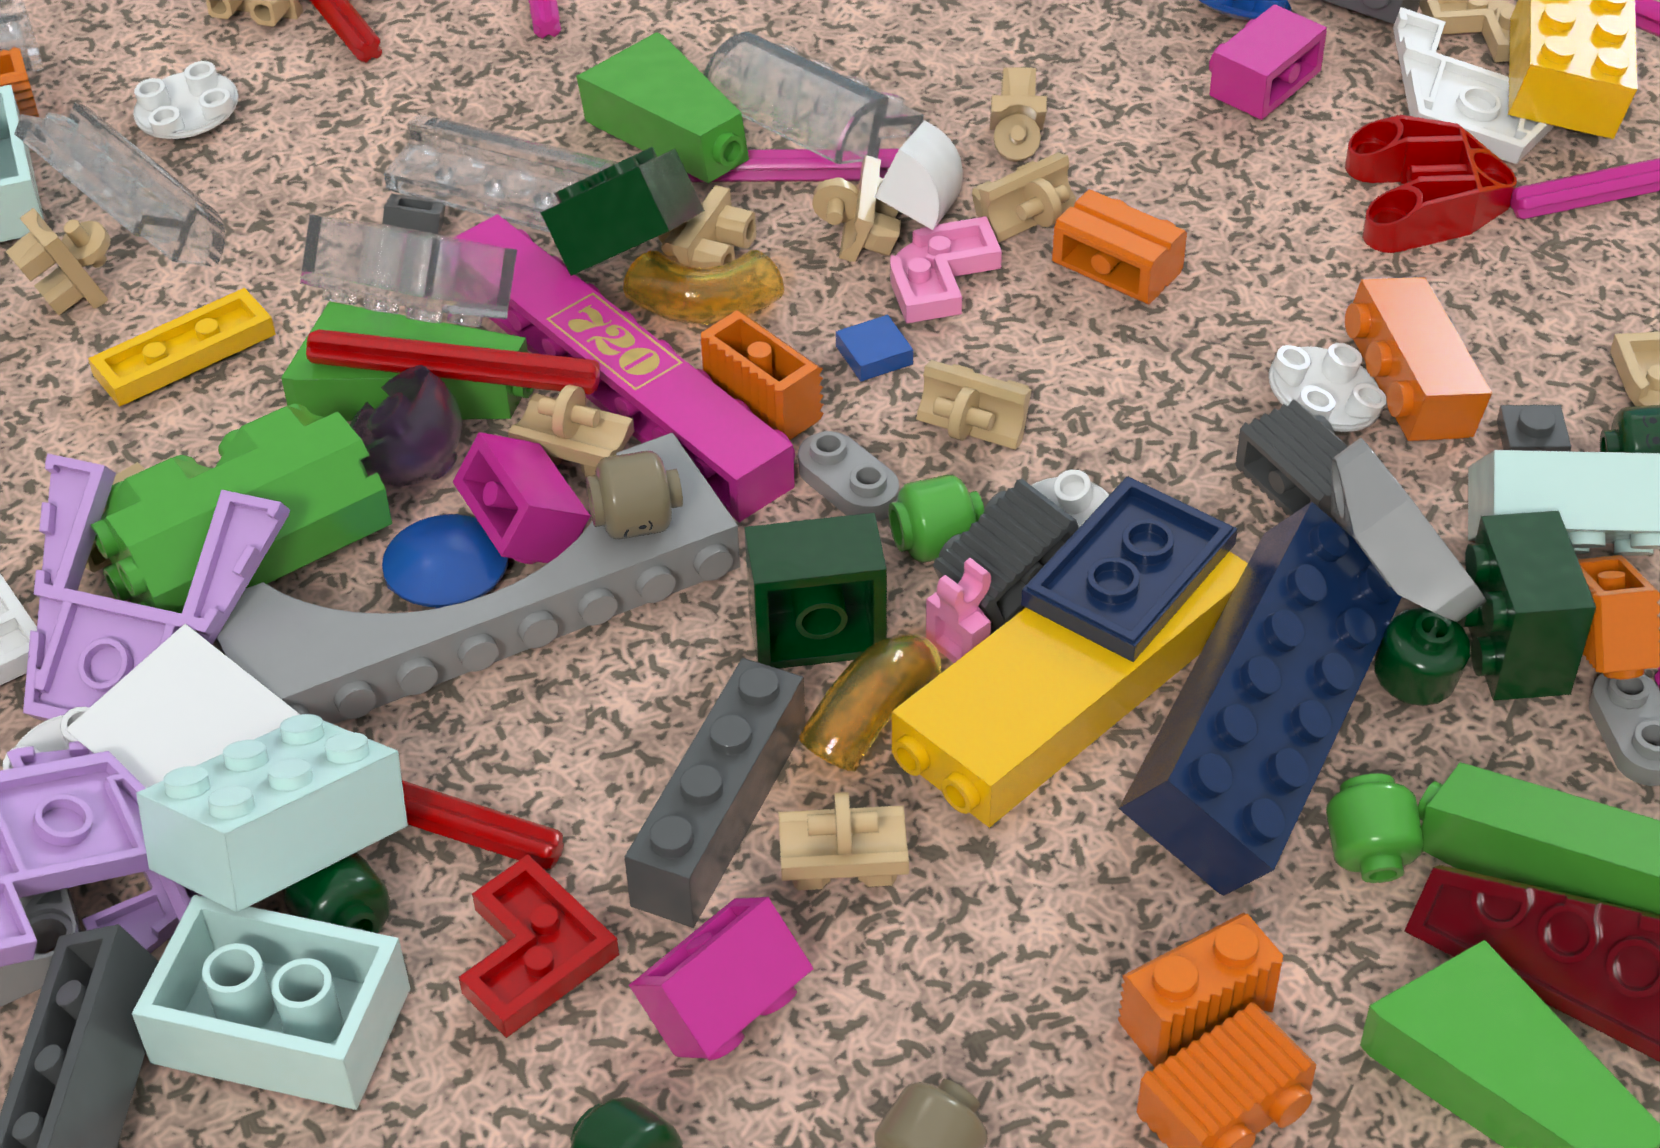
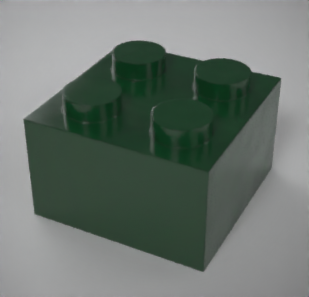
M652 146L555 192L554 194L559 204L540 213L572 276L669 232L705 210L676 149L657 156Z
M1545 511L1481 516L1475 544H1468L1466 548L1465 567L1466 572L1475 582L1485 597L1486 602L1458 621V624L1463 628H1469L1472 637L1471 660L1475 674L1477 676H1485L1493 701L1571 695L1596 605L1560 512Z
M875 513L744 527L749 615L758 663L781 669L887 656V568Z

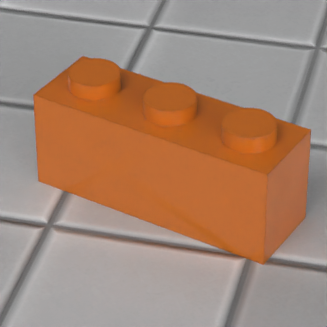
M1426 277L1361 279L1354 301L1347 307L1345 313L1346 332L1354 340L1364 358L1369 375L1374 377L1379 388L1385 393L1388 410L1396 418L1408 441L1474 437L1491 398L1492 391Z

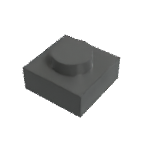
M391 193L384 205L382 228L394 229L397 237L406 240L424 241L428 239L429 235L438 236L444 223L446 202Z
M1500 405L1497 424L1503 450L1571 451L1572 446L1561 405Z

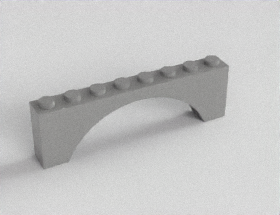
M672 432L616 454L653 451L663 461L665 470L677 469L682 488L683 506L672 508V520L664 532L619 540L610 537L604 526L594 527L592 521L579 538L558 557L520 581L467 602L415 612L380 614L331 609L301 601L281 593L262 582L244 590L215 639L213 646L300 715H317L323 721L336 724L346 719L360 718L372 709L403 697L422 694L434 685L465 673L484 670L494 662L530 648L543 647L556 638L587 626L603 624L613 616L641 605L660 602L670 594L698 583L719 579L727 572L740 568L738 525Z

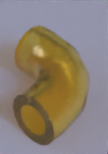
M650 250L635 259L627 270L623 282V291L625 297L664 319L674 322L708 325L719 322L736 310L749 316L767 308L783 296L784 283L780 271L772 259L759 250H750L739 258L723 265L704 268L686 266L669 259L659 251Z
M896 634L871 645L849 664L828 689L798 737L800 742L826 762L841 769L855 772L882 729L891 720L892 711L941 674V657L937 648L927 638L918 634Z

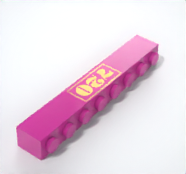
M496 214L442 243L448 282L451 288L509 335L525 337L527 349L531 353L597 361L600 365L599 386L594 393L590 395L585 394L586 398L602 411L633 418L634 433L632 436L641 443L673 432L722 504L736 521L741 522L795 488V451L793 444L783 432L777 429L773 430L755 416L742 400L734 399L713 383L705 371L691 366L675 353L669 343L664 340H658L640 326L629 312L621 311L604 298L593 284H586L576 275L571 276L560 258L549 255L535 244L524 230L516 229Z

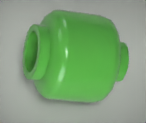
M947 474L907 483L898 492L897 502L890 503L888 509L890 529L895 545L899 551H908L912 558L921 563L935 561L939 557L942 547L951 537L969 531L971 524L978 522L981 514L984 512V505L977 491L969 492L962 480L954 475Z
M1365 774L1350 778L1340 785V792L1335 794L1327 803L1326 815L1334 860L1347 871L1361 872L1363 881L1384 883L1396 880L1404 875V867L1413 863L1422 854L1424 839L1416 797L1404 785L1395 783V779L1390 775Z

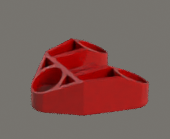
M1397 115L1366 124L1357 130L1348 142L1345 170L1348 175L1356 180L1367 183L1400 182L1403 184L1378 196L1366 210L1362 238L1374 250L1396 253L1471 235L1510 208L1512 193L1517 184L1513 171L1458 123Z

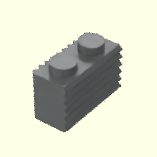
M1293 399L1289 405L1283 404L1279 410L1274 408L1269 415L1264 413L1260 419L1254 418L1250 424L1244 423L1240 428L1235 465L1240 472L1243 471L1247 479L1251 478L1252 483L1255 486H1259L1261 492L1266 493L1270 500H1274L1276 506L1282 507L1286 515L1291 516L1310 502H1313L1334 520L1331 516L1332 458L1347 448L1348 445L1335 435L1332 425L1322 415L1314 416L1297 400Z
M1019 479L1016 480L1014 488L1001 491L990 499L978 522L972 523L969 531L954 535L944 544L939 557L934 561L933 567L939 579L946 575L957 584L964 575V562L969 558L990 573L991 584L989 590L978 607L991 621V630L995 632L1024 607L1021 605L1022 589L1079 529L1075 518L1025 480Z

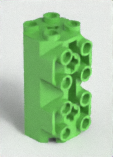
M294 403L244 424L240 429L227 433L218 446L221 458L214 468L198 465L192 457L178 455L127 477L124 481L115 483L111 487L101 520L91 524V528L96 533L94 542L102 556L105 559L109 558L112 565L103 568V574L116 599L122 601L130 599L131 603L182 614L221 490L279 501L290 509L288 518L246 588L262 582L265 584L272 582L392 524L386 489L378 472L368 476L361 462V459L370 455L358 434L338 411L322 417L310 413L305 406Z

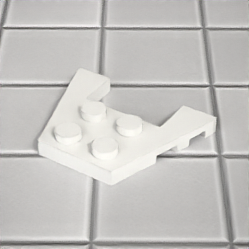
M1400 7L1393 31L1409 115L1458 123L1499 159L1517 164L1554 126L1508 115L1509 77L1438 54L1436 50L1445 21Z

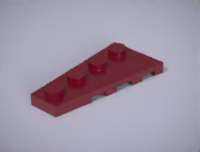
M1444 865L1433 867L1404 932L1453 957L1485 940L1545 1004L1660 1062V914Z

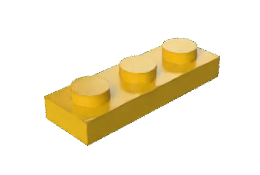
M242 288L89 357L88 360L93 376L115 403L121 407L276 335L272 317L245 288Z

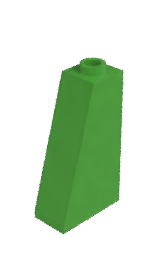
M658 32L576 76L585 121L643 151L653 146L657 156L676 149L686 172L706 183L712 182L749 160L742 112L664 35Z
M330 301L310 331L311 333L321 329L528 353L525 337ZM308 336L281 377L287 406L294 403L305 406L310 413L322 417L338 411L346 421L511 419L521 399L529 398L534 389L314 364L308 361L306 356Z
M1462 762L1457 765L1444 784L1433 781L1418 804L1419 818L1423 821L1421 827L1424 839L1423 851L1454 868L1660 914V820Z
M1485 940L1369 1005L1360 1043L1362 1049L1378 1063L1503 1148H1660V1123Z

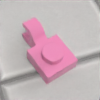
M971 558L964 562V575L958 584L944 575L939 579L937 592L926 599V641L953 663L990 636L991 621L978 607L989 590L991 575Z

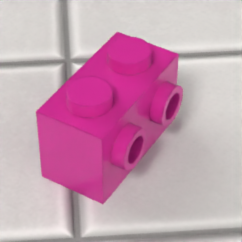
M1274 4L1259 17L1250 20L1244 29L1226 43H1221L1214 50L1209 62V71L1212 73L1209 96L1260 120L1264 119L1321 71L1327 27Z
M478 432L453 480V484L500 555L513 558L524 564L551 562L579 538L590 518V514L540 443Z
M769 897L736 898L630 983L629 987L676 1057L703 1058L712 1061L734 1050L745 1037L742 1030L759 1015H769L788 1004L797 993L794 985L814 968Z

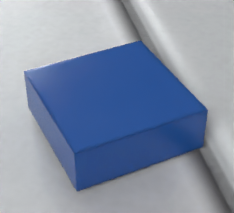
M889 315L836 331V348L860 382L913 365V348Z

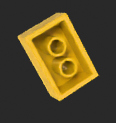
M1518 0L1510 18L1508 115L1614 139L1638 89L1635 0Z

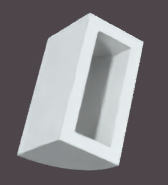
M924 120L898 150L874 197L934 230L956 201L962 187L963 169L955 145L945 133Z

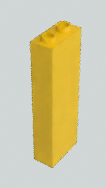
M1229 551L1134 662L1028 608H1024L892 711V754L907 773L913 776L921 775L942 791L947 802L955 810L963 814L971 813L990 828L1201 653L1248 563Z

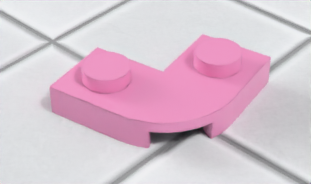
M986 216L937 224L934 230L928 227L913 231V242L900 250L896 256L891 255V286L906 324L962 314V295L954 277L1001 269L1002 250Z

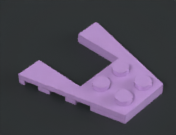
M47 454L45 469L51 473L48 503L42 502L39 531L45 534L42 570H36L34 595L40 598L37 632L30 630L23 713L35 719L47 721L51 718L65 715L67 711L75 707L90 708L184 624L188 625L213 645L288 518L290 509L279 501L221 490L182 614L78 591L96 536V533L91 528V524L102 518L116 473L105 465Z

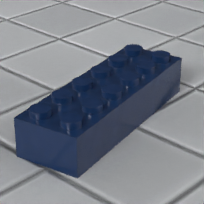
M1310 502L1263 534L1119 807V810L1217 893L1223 896L1274 871L1383 639L1384 632L1402 598L1392 587L1386 584L1354 538L1313 502Z

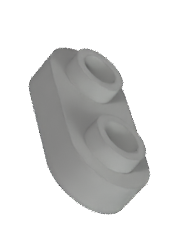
M819 432L809 436L801 443L798 450L799 474L808 485L846 516L875 513L876 521L889 517V504L897 502L899 492V480L892 470L852 438L839 432Z
M1602 673L1594 683L1589 699V710L1615 765L1624 776L1636 783L1647 786H1660V690L1658 686L1646 675L1620 680L1607 678ZM1647 742L1654 743V744H1656V745H1658V746L1651 745V744H1649V743H1647Z

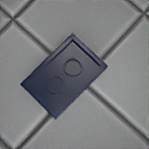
M1127 476L1022 589L1021 605L1134 662L1234 547L1238 528Z

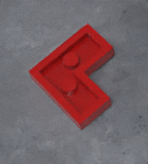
M527 854L472 893L475 911L507 943L458 978L462 994L507 1038L619 956L618 940Z

